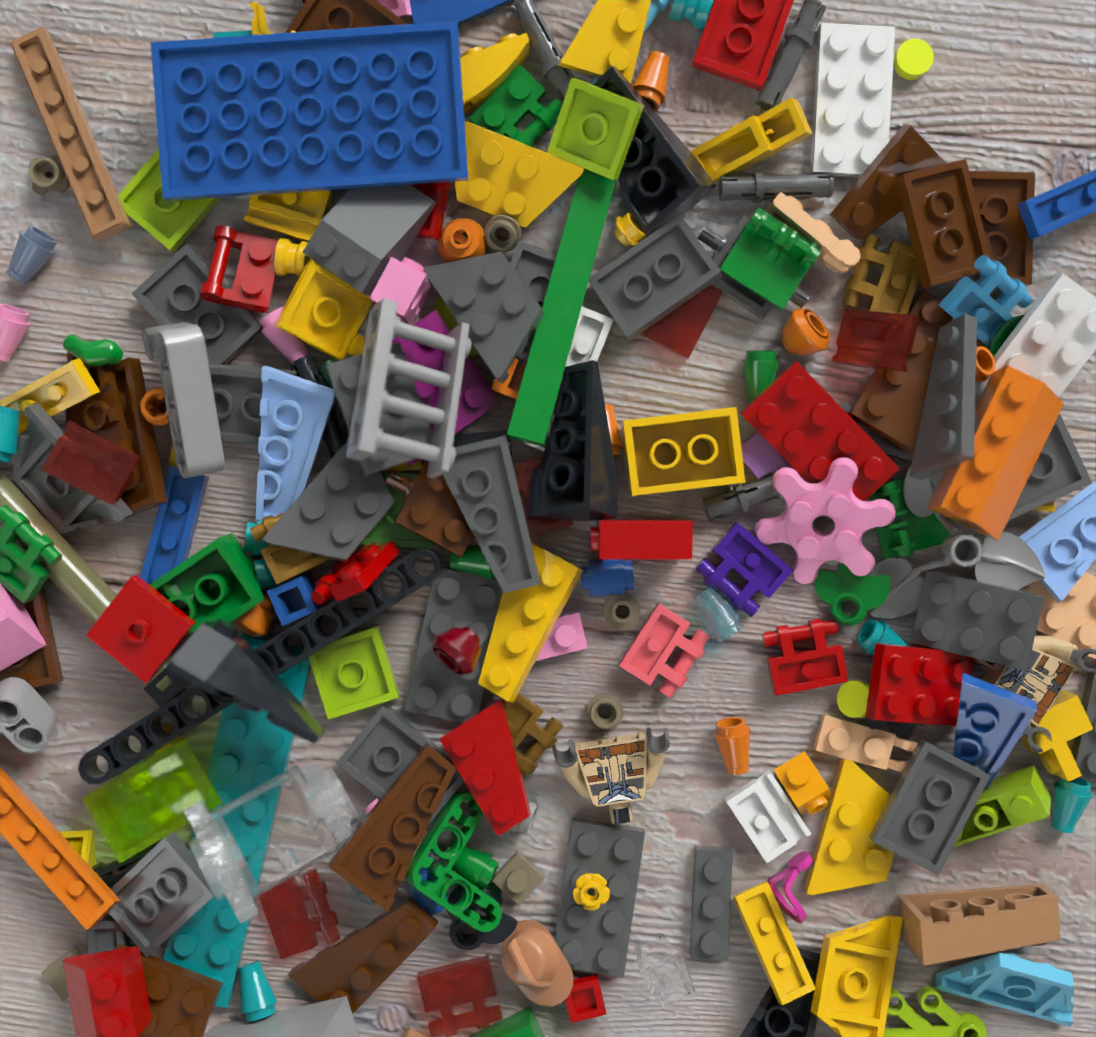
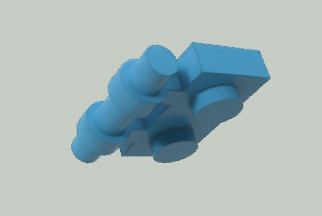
M982 255L974 263V267L981 272L980 278L974 283L967 276H964L940 302L939 306L954 319L963 314L976 317L977 338L989 347L996 330L1004 322L1013 318L1009 312L1016 305L1020 308L1028 307L1033 299L1027 293L1025 284L1019 279H1012L1006 274L1007 269L997 260L992 261L986 255ZM998 287L1001 290V295L995 301L989 294Z

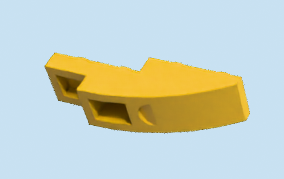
M527 33L519 36L517 34H508L500 38L495 45L484 49L482 47H474L462 54L461 70L464 115L479 107L519 64L522 66L530 54Z

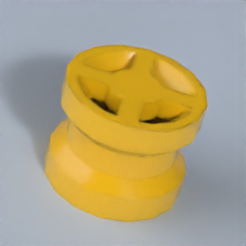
M280 238L278 240L274 259L277 276L285 277L290 273L296 274L298 278L300 277L308 260H313L303 253L308 242L302 241L300 244H293L289 239Z

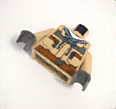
M1035 636L1027 671L974 658L988 668L981 680L1037 702V712L1021 735L1027 737L1030 748L1035 752H1043V749L1032 741L1035 735L1042 734L1050 741H1052V736L1043 727L1033 728L1031 726L1032 724L1035 726L1039 725L1041 719L1049 711L1073 674L1076 666L1071 663L1077 661L1079 666L1086 672H1096V669L1086 667L1083 662L1086 655H1096L1095 649L1088 648L1079 651L1077 645L1053 636Z
M647 728L646 738L643 732L575 742V745L573 740H568V750L559 751L556 745L552 746L556 764L562 768L566 780L580 796L587 799L591 798L595 807L609 805L611 823L623 824L633 820L631 802L645 799L646 790L654 786L664 764L665 751L669 749L670 742L668 728H664L663 735L658 737L652 736L651 728Z

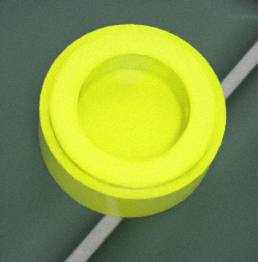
M909 39L902 43L896 51L893 60V66L897 74L907 80H916L924 76L934 60L932 48L921 39Z
M863 681L844 683L837 693V704L840 711L851 718H864L870 685Z

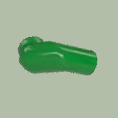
M71 334L63 342V347L67 352L76 358H80L82 362L90 366H101L107 363L115 365L123 358L121 347L116 342L108 339L86 342L79 336Z

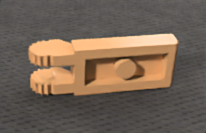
M780 192L765 210V212L821 246V253L817 260H820L829 269H833L837 274L846 273L851 269V266L854 267L859 263L858 260L861 259V254L857 246L854 247V244L848 239L839 240L832 234L831 228L821 220H815L807 214L802 204L794 197L786 196Z
M822 713L813 749L886 770L890 768L903 772L908 762L890 758L893 745L913 753L918 742L898 737L893 732L879 728L870 729L868 725Z

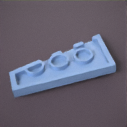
M266 365L261 369V381H263L262 399L260 400L261 434L258 444L260 459L256 495V519L263 521L262 518L273 514L275 517L287 511L307 488L336 397L334 390Z
M1096 481L1056 509V512H1052L1019 536L1038 557L1045 572V578L1039 582L1058 604L1066 597L1096 559Z

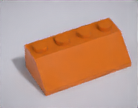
M1006 366L994 371L975 407L974 458L944 471L927 508L998 541L1064 403L1044 382L1015 368Z

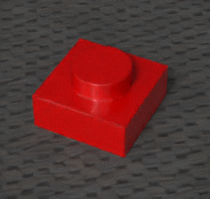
M598 974L573 979L572 990L569 997L565 999L570 1022L575 1023L607 1015Z

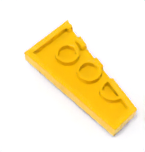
M533 543L531 545L541 584L506 593L502 592L478 682L479 685L504 700L513 703L583 572L582 569Z

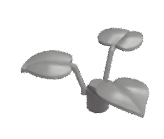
M911 463L903 481V499L912 514L918 517H926L935 512L927 507L944 471L919 480L909 477ZM935 512L936 518L950 533V536L942 544L944 557L919 565L914 570L906 559L900 557H891L878 562L870 572V577L889 575L891 578V588L883 605L870 609L868 612L874 617L889 619L902 617L916 611L919 608L925 581L919 574L940 566H948L950 563L961 566L974 565L973 572L976 581L1017 590L1043 580L1045 572L1034 551L1018 536L1003 531L998 541L985 536L982 543H980L973 536L960 534L959 529L954 527L945 516Z

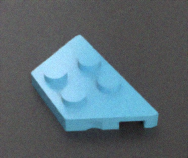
M999 952L937 972L934 975L935 989L1068 1027L1073 1025L1074 984L1072 973L1057 969L1051 964L1035 963L1021 959L1016 954Z

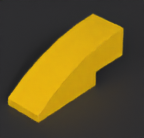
M791 97L759 116L753 115L691 150V152L715 183L719 181L720 176L728 177L753 166L812 136L813 133L798 100Z

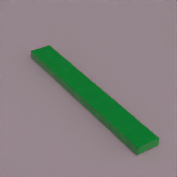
M587 169L578 178L542 307L545 314L536 328L507 437L542 447L547 436L616 180H611Z

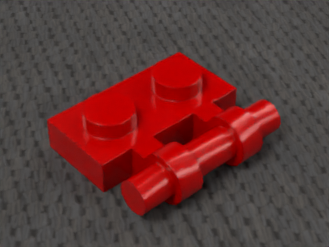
M392 540L379 546L373 542L359 550L356 555L352 554L346 562L337 561L332 567V573L324 575L316 583L315 590L311 593L312 601L320 605L326 600L335 598L338 602L365 591L400 553Z
M820 618L808 620L806 625L789 628L786 624L776 626L775 631L762 633L764 646L779 645L781 653L778 656L767 657L773 694L778 696L849 682L842 645L834 644L827 646L826 635L838 633L835 619L821 621ZM805 639L812 640L813 649L794 652L792 642Z

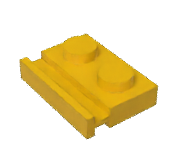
M329 190L251 195L248 203L250 206L243 220L246 223L309 242L319 223L328 213L333 193Z

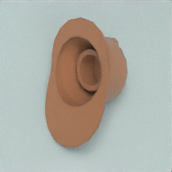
M526 919L517 922L515 930L502 944V964L505 973L510 980L519 986L526 997L534 1003L549 1007L561 1004L569 997L573 987V972L569 962L558 947L552 934L544 925L537 921Z

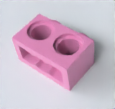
M391 257L370 299L375 305L382 298L398 302L396 317H399L403 323L414 325L433 288L427 278V274L423 272L425 269L423 266L404 257L402 262Z

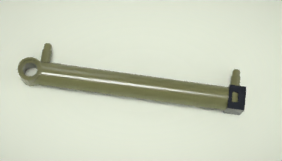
M0 469V508L7 505L15 513L21 512L30 520L29 525L40 535L46 534L55 542L54 547L63 555L62 559L54 566H51L44 559L41 560L40 564L51 572L48 578L93 626L116 597V594ZM0 521V526L3 527L4 523ZM17 537L15 541L27 551L29 545L20 537ZM172 654L152 680L146 683L147 686L143 688L160 707L181 695L193 684L166 668L174 657Z

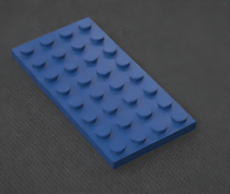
M457 21L150 42L163 198L167 201L469 181L459 26Z

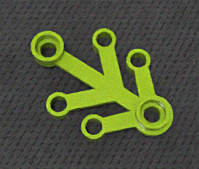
M931 986L922 987L917 993V1001L926 1012L936 1013L948 1025L932 1026L906 1003L898 990L891 988L890 999L897 997L899 1000L895 1006H888L887 1013L893 1016L898 1015L910 1027L885 1029L883 1037H964V1032L968 1029H974L968 1037H986V1026L977 1015L969 1012L957 1013L942 1000L941 995L935 988ZM928 995H935L932 1003H924Z

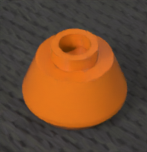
M456 218L443 226L437 246L442 259L447 263L485 255L488 243L484 229L480 224L469 218Z
M808 308L794 309L782 329L784 336L781 339L782 344L792 355L799 354L805 357L828 348L830 333L818 315Z
M262 591L264 598L262 602L232 621L242 631L255 638L268 635L276 615L270 597L264 591Z

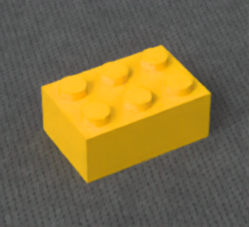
M737 407L623 420L620 423L629 496L745 483Z

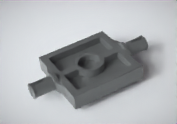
M745 214L735 229L724 238L707 226L703 228L698 236V240L715 250L713 261L719 269L750 221V218ZM723 272V277L710 285L761 320L766 317L773 306L772 303ZM797 287L790 301L803 308L811 295Z

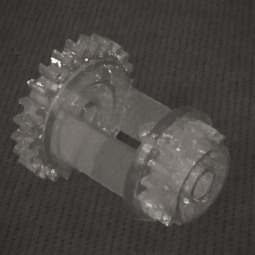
M315 762L302 770L294 766L209 813L202 801L183 810L196 836L188 844L217 902L227 897L240 924L258 914L253 899L340 849L339 842L352 834L353 829L351 825L358 821L353 805L335 772L329 765L321 769L318 763ZM290 782L304 815L324 848L298 862L292 848L278 856L284 871L257 886L223 817L279 786Z

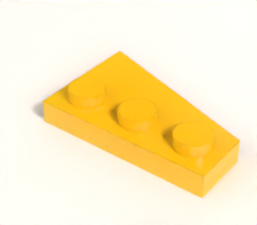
M596 0L595 5L580 26L557 66L596 78H600L611 66H615L631 84L651 0Z

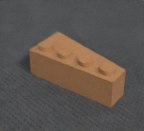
M1044 884L898 895L899 916L903 917L901 939L923 966L1030 945L1043 946L1047 942L1061 940L1058 895Z

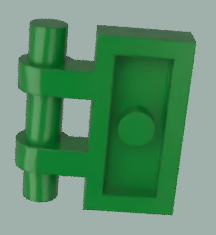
M519 64L468 119L473 124L535 147L533 142L545 130L550 131L557 123L556 118L559 116L563 104L554 98L546 108L541 106L539 102L546 95V89ZM529 113L534 118V121L522 132L516 126Z
M4 505L0 508V521L4 523L3 527L0 528V583L25 604L35 599L51 574L40 564L41 560L44 559L51 566H54L62 559L63 555L54 547L55 542L46 534L40 535L29 525L30 520L21 512L15 513L7 505ZM17 537H20L29 545L27 551L15 541Z

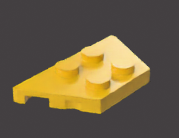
M465 120L469 181L455 182L456 197L459 202L495 216L501 214L508 215L514 218L520 226L526 228L584 173L585 168Z
M841 758L831 791L832 797L828 801L829 804L827 805L812 858L813 862L810 865L804 886V891L809 895L887 881L894 857V852L873 842L869 838L890 795L853 761Z
M889 914L824 935L811 1012L840 1037L884 1036L903 917Z

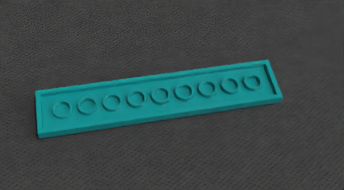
M245 633L240 635L253 649L270 640L261 637L255 638ZM288 644L289 650L296 655H300L304 650L303 647ZM260 655V657L265 661V663L271 668L272 664L268 657ZM309 658L278 676L301 704H303L311 670ZM235 703L222 711L189 850L222 889L169 937L164 956L165 961L223 982L215 1006L227 1009L232 1001L295 734L272 724L266 718L268 712L262 709L260 712L246 711L236 706Z

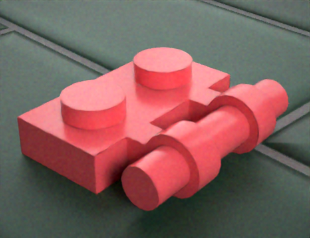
M657 603L618 665L650 686L659 673L666 678L659 691L671 698L678 686L682 688L688 678L685 675L696 658L700 660L706 650L703 647L710 638V635L698 628L692 639H687L683 634L690 623L660 603ZM677 645L684 651L672 668L665 664V662Z

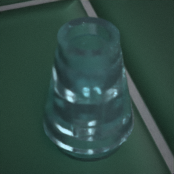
M712 587L694 597L710 638L714 636L718 643L744 628L739 621L741 617Z

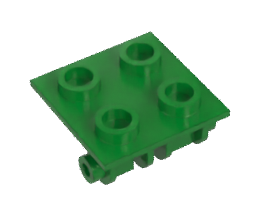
M758 207L720 270L783 310L810 265H813L820 255L822 247Z
M904 478L884 483L868 498V502L877 499L888 500L895 508V518L889 525L875 527L883 559L898 555L899 557L914 554L913 551L943 544L944 540L950 536L949 531L936 518L935 512L926 517H918L907 508L902 494Z

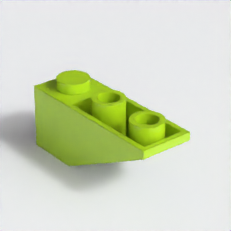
M1034 765L993 779L988 789L983 790L954 847L1050 816L1051 795Z

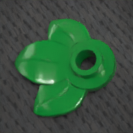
M842 562L838 566L836 573L819 570L818 576L815 579V589L818 596L830 605V613L836 622L845 626L859 624L866 617L868 610L883 605L891 588V578L889 575L870 577V574H867L865 576H857L851 573ZM847 600L853 601L856 605V611L851 615L845 614L842 610V604Z

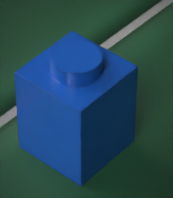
M311 574L301 576L267 591L282 626L324 607V603L319 605L311 599V593L315 590V583Z

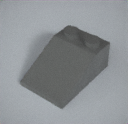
M411 185L352 188L321 220L303 253L359 292L371 296L391 257L400 262L402 261L437 202Z

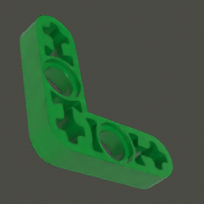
M459 791L448 800L409 863L406 878L412 888L468 926L481 932H490L499 925L502 917L499 903L451 870L483 816V811L472 793ZM461 802H469L468 807L472 810L469 816L462 815L463 810L459 807ZM449 819L458 821L456 824L463 825L462 830L448 824ZM449 830L453 834L454 843L448 851L442 852L438 848L437 839L443 831ZM429 852L443 858L442 863L433 861L434 858L428 857ZM421 867L429 868L428 872L432 875L429 881L422 880V876L418 873ZM459 883L463 890L461 900L456 904L450 905L446 899L447 889L452 884ZM471 902L486 908L485 911L489 914L486 920L480 919L479 914L468 908Z

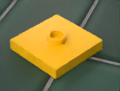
M309 259L274 326L328 356L341 361L347 354L373 301L369 295L359 292L316 261Z

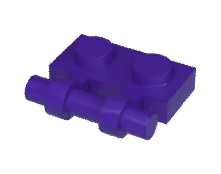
M734 522L711 549L722 558L718 565L714 567L703 558L695 567V570L705 578L703 582L710 588L716 587L730 599L728 603L736 610L742 609L750 617L760 608L750 597L759 590L764 596L770 598L793 572L787 564L738 522ZM731 568L747 580L741 588L737 587L725 576Z

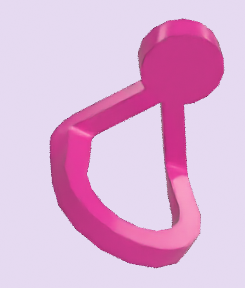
M807 851L799 852L793 856L788 862V868L767 879L780 908L791 919L800 924L807 916L800 903L791 893L790 888L798 873L806 870L813 862L812 857ZM785 879L783 882V892L794 909L786 902L775 885Z

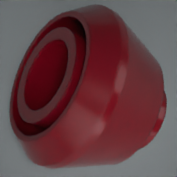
M464 626L462 629L453 627L433 638L432 650L448 669L458 675L471 674L475 669L481 653V648L478 645L481 640L468 627Z

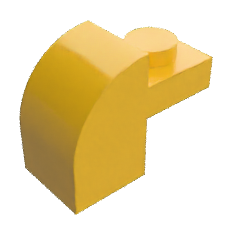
M1062 690L1049 711L1041 719L1039 725L1035 726L1032 724L1031 726L1033 728L1043 727L1051 733L1052 741L1042 734L1033 737V743L1041 747L1043 752L1032 750L1028 744L1027 737L1024 735L1022 736V741L1025 748L1040 754L1042 764L1051 775L1054 774L1070 782L1082 775L1067 741L1093 730V727L1079 696Z

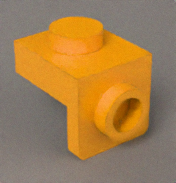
M805 751L773 770L800 815L806 812L813 815L829 804L827 800L832 797L830 789Z

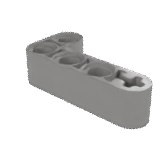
M184 322L145 328L143 331V343L149 360L159 364L175 458L180 474L186 479L222 471L225 465L206 345L201 329L197 325Z
M16 677L2 680L0 682V733H3L21 751L27 753L41 751L45 748L56 724L57 715L55 711L25 680Z

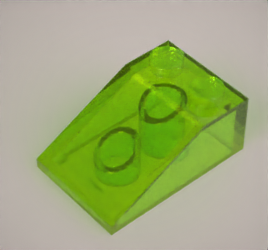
M186 738L94 788L81 798L119 863L223 803Z

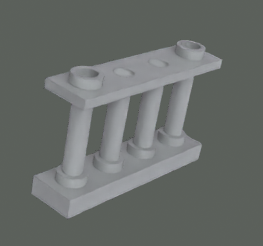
M382 298L369 312L346 457L362 461L380 448L428 460L427 477L436 478L449 472L455 461L456 449L452 445L464 361L471 349V339L468 338L470 324L462 322L448 332L446 336L400 322V318L396 317L398 302ZM398 337L445 351L442 372L395 359L394 354L390 353L392 340ZM391 373L440 387L437 408L389 396L388 391L384 390L386 376L388 377ZM388 411L434 423L432 444L429 445L382 433V429L378 428L380 414Z

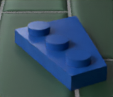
M962 673L953 756L991 775L984 790L988 789L1036 714L1037 702Z

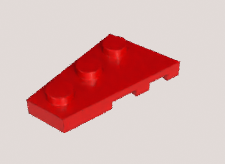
M503 698L439 738L497 836H500L531 815Z

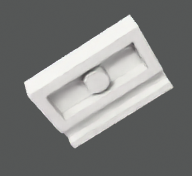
M769 769L759 778H754L724 798L766 863L796 845L797 841L804 836L808 837L811 835V832Z

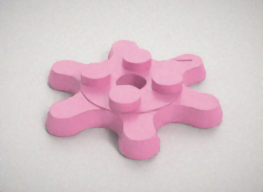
M842 457L833 461L829 467L827 477L817 484L805 482L797 471L788 467L777 470L773 476V487L784 498L786 503L785 509L776 517L760 519L754 527V534L761 543L773 544L784 542L794 548L796 558L791 566L793 570L791 575L800 584L813 582L818 576L821 565L831 560L844 563L854 575L865 576L874 569L875 559L872 553L863 546L862 537L868 529L887 526L895 518V508L890 501L877 499L865 502L855 497L852 486L857 478L858 468L855 462L849 458ZM818 516L830 517L835 523L834 527L827 533L817 530L812 523Z

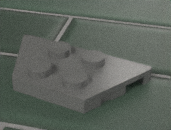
M502 252L426 267L424 272L459 324L462 322L470 324L468 337L501 384L505 382L509 376L507 371L517 353L521 354L528 343L529 334L536 329L545 314Z
M35 403L27 406L24 411V416L29 418L26 434L19 436L17 447L18 459L14 462L11 478L57 531L63 534L83 527L90 528L106 522L122 521L133 514L130 508L41 405Z
M347 441L264 536L263 542L269 546L275 547L277 545L295 549L301 553L326 556L328 559L346 562L394 505V500L387 485L384 483L381 472L364 476L359 460L346 457Z

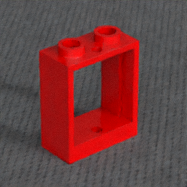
M596 520V527H590L589 547L591 551H596V556L599 559L692 560L693 521Z

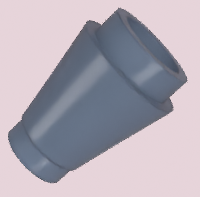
M29 226L26 232L21 231L9 264L10 267L6 273L16 281L28 284L30 279L56 253L54 247L57 241L46 232L34 226Z

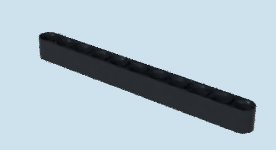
M431 549L413 551L384 569L365 591L338 602L335 599L254 650L259 656L264 655L268 657L272 664V671L277 676H280L434 581L442 571L443 562L441 557ZM422 555L429 556L434 562V570L427 577L419 575L415 569V562ZM389 575H395L401 581L402 589L397 596L388 595L384 591L383 582ZM356 595L364 596L369 602V610L364 616L356 614L351 607L352 600ZM324 615L332 616L336 621L337 628L333 635L323 633L320 628V620ZM292 635H297L303 640L304 650L300 655H296L289 650L288 640ZM198 686L192 687L83 755L78 765L80 777L92 785H98L112 779L236 703L232 698L233 695L218 690L213 695ZM195 695L205 700L206 710L204 714L197 712L192 705ZM163 715L172 720L174 725L172 733H167L162 729L161 718ZM131 735L140 741L141 750L139 753L132 751L129 746ZM98 756L103 757L107 761V773L98 768Z

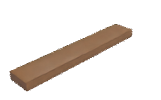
M42 26L11 41L10 44L92 238L99 243L132 227L49 31Z

